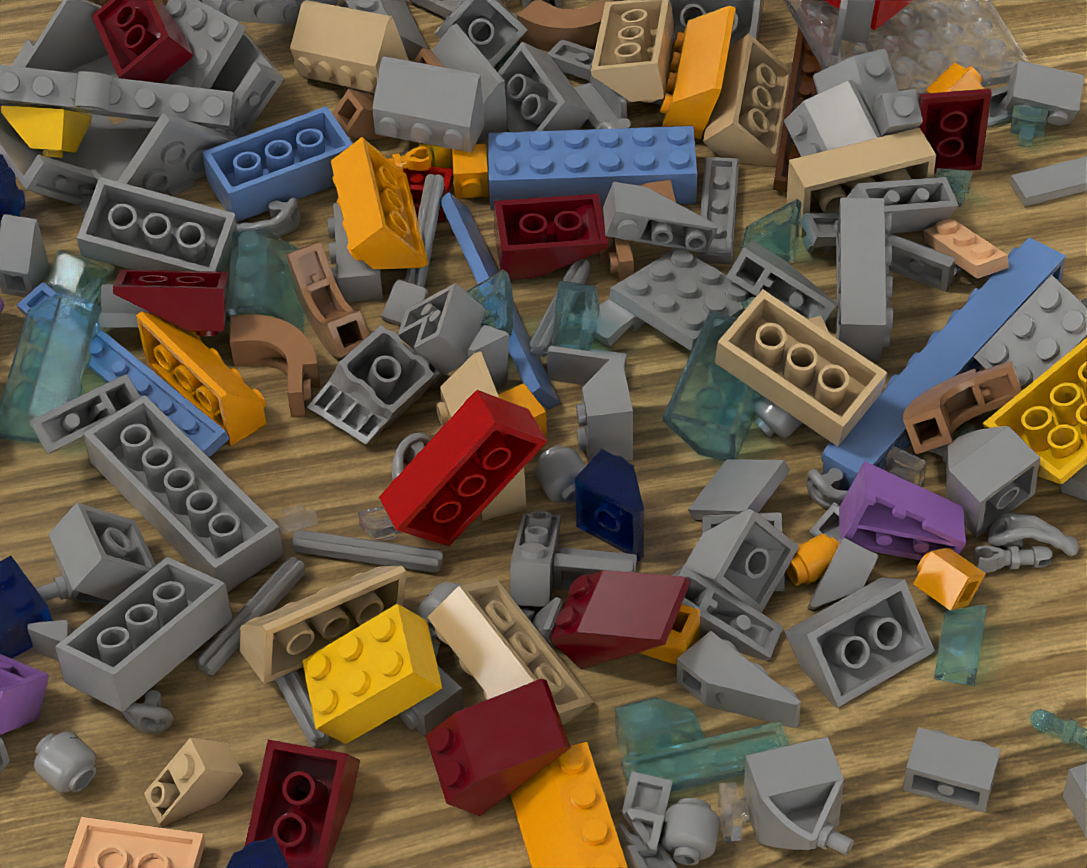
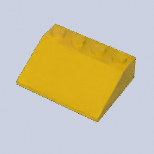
M1087 338L983 422L985 429L1009 426L1040 457L1038 477L1061 485L1087 464Z

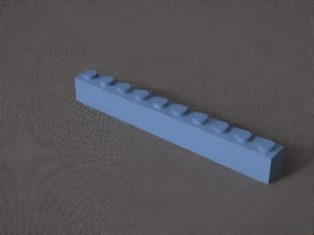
M1030 237L1019 248H1013L1008 255L1009 268L990 274L987 282L981 289H974L961 310L956 309L949 317L947 325L941 331L937 330L931 335L927 346L920 353L915 352L911 356L906 368L899 375L894 374L891 377L886 389L838 447L832 442L826 446L821 456V461L823 462L822 475L828 473L832 468L840 469L843 473V478L839 489L849 491L864 461L887 471L912 444L903 422V413L906 407L919 395L947 379L972 369H976V372H978L983 366L974 356L1051 275L1061 282L1066 255Z

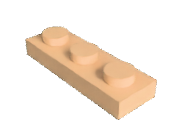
M954 219L941 220L935 226L923 230L924 242L940 253L956 258L955 264L977 279L1009 268L1008 255Z

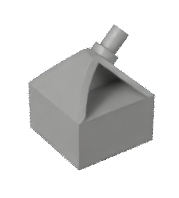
M1009 426L973 431L959 436L953 443L938 447L937 449L938 454L947 460L946 499L963 506L964 525L976 538L990 528L996 517L1012 512L1035 495L1040 457Z
M77 502L49 533L60 576L55 577L53 583L35 588L40 603L59 597L61 600L68 598L73 601L107 605L154 568L156 564L135 520Z
M828 737L746 755L743 802L758 844L796 850L815 849L817 846L825 850L827 847H830L846 856L849 854L854 840L835 831V828L839 825L844 778Z

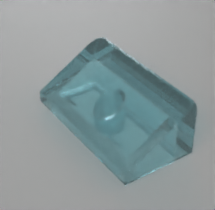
M978 605L945 611L934 679L975 686L987 606Z

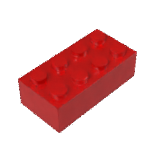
M476 390L379 496V499L397 531L450 546L548 441L529 409Z

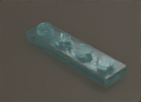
M781 721L623 757L621 758V768L627 787L631 771L673 781L670 792L745 775L746 755L789 746V742Z

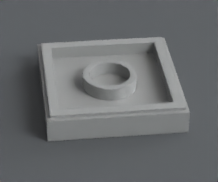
M727 459L695 499L688 511L694 520H702V516L740 514L747 509L759 513L790 469L785 460Z

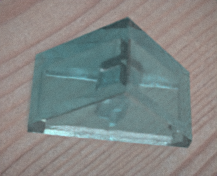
M795 199L746 226L740 251L753 240L785 261L794 262L800 238L802 202L799 199Z
M58 250L46 284L73 307L77 308L115 272V268L108 263L83 257L80 252Z
M561 280L558 284L551 346L590 351L601 321L596 286Z

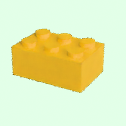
M398 603L302 660L315 728L345 744L443 689L427 620Z

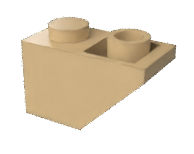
M189 738L144 792V795L158 824L165 826L220 802L240 779L243 772L228 743Z

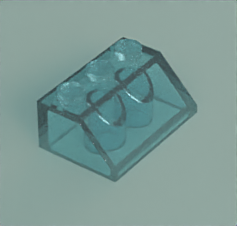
M268 230L233 232L227 297L229 325L230 315L258 314L282 319L296 326L304 333L305 313L294 290L296 284L285 254L298 248Z

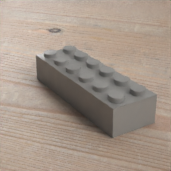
M146 395L83 433L89 459L94 467L194 569L224 582L227 593L284 556L279 526Z

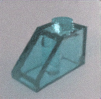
M656 697L615 707V734L628 768L701 749L707 745L693 709Z

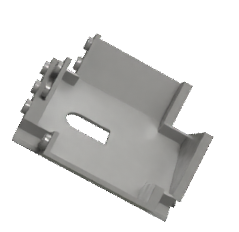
M63 0L37 42L28 39L11 66L77 74L79 71H89L119 78L91 16L102 6L87 0ZM244 32L210 88L231 91L236 95L237 104L233 131L207 128L164 112L157 122L127 119L115 125L111 123L107 116L88 114L92 115V122L76 153L63 152V158H49L42 156V150L29 148L1 113V105H16L0 104V154L26 190L79 205L84 213L88 209L99 177L162 194L168 193L170 196L194 187L195 180L206 176L202 156L203 151L251 134L249 132L250 128L276 92L284 77Z

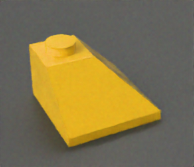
M1 105V113L29 148L42 150V156L49 158H63V152L76 153L92 122V115L65 109Z

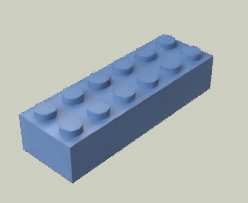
M693 126L489 133V193L491 210H494V201L598 193L601 207H603L613 181L639 186L650 182L671 180L677 204L697 203V165Z

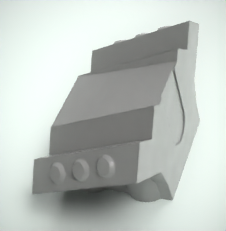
M380 325L337 364L329 381L307 408L363 443L369 444L378 437L383 429L390 427L416 403L430 386L435 385L443 373L417 351L402 343L398 334L391 330H386Z

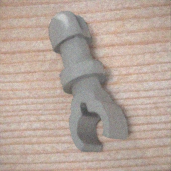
M982 545L975 548L974 560H979L978 568L982 571L994 572L1004 566H1008L1010 570L1019 569L1020 565H1032L1033 568L1047 567L1050 565L1053 555L1052 551L1045 546H1031V549L1019 550L1018 546H1009L1007 550H1002L994 546Z

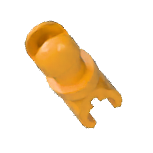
M425 146L413 148L403 156L395 153L392 154V158H388L402 171L403 169L425 171L432 167L431 157L428 156V148Z

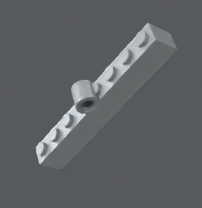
M0 64V104L65 109L85 114L157 122L164 112L207 128L234 130L237 97L231 91L113 78L111 75L89 71H79L77 74Z

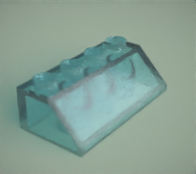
M63 289L27 311L0 402V439L41 443L29 421L81 395L83 386L80 383L83 372L91 361V353L89 351L92 340L100 329L98 319L101 307L67 289Z
M710 311L665 410L663 422L699 455L726 461L727 459H737L756 414L754 404L762 395L715 363L717 343L738 317Z

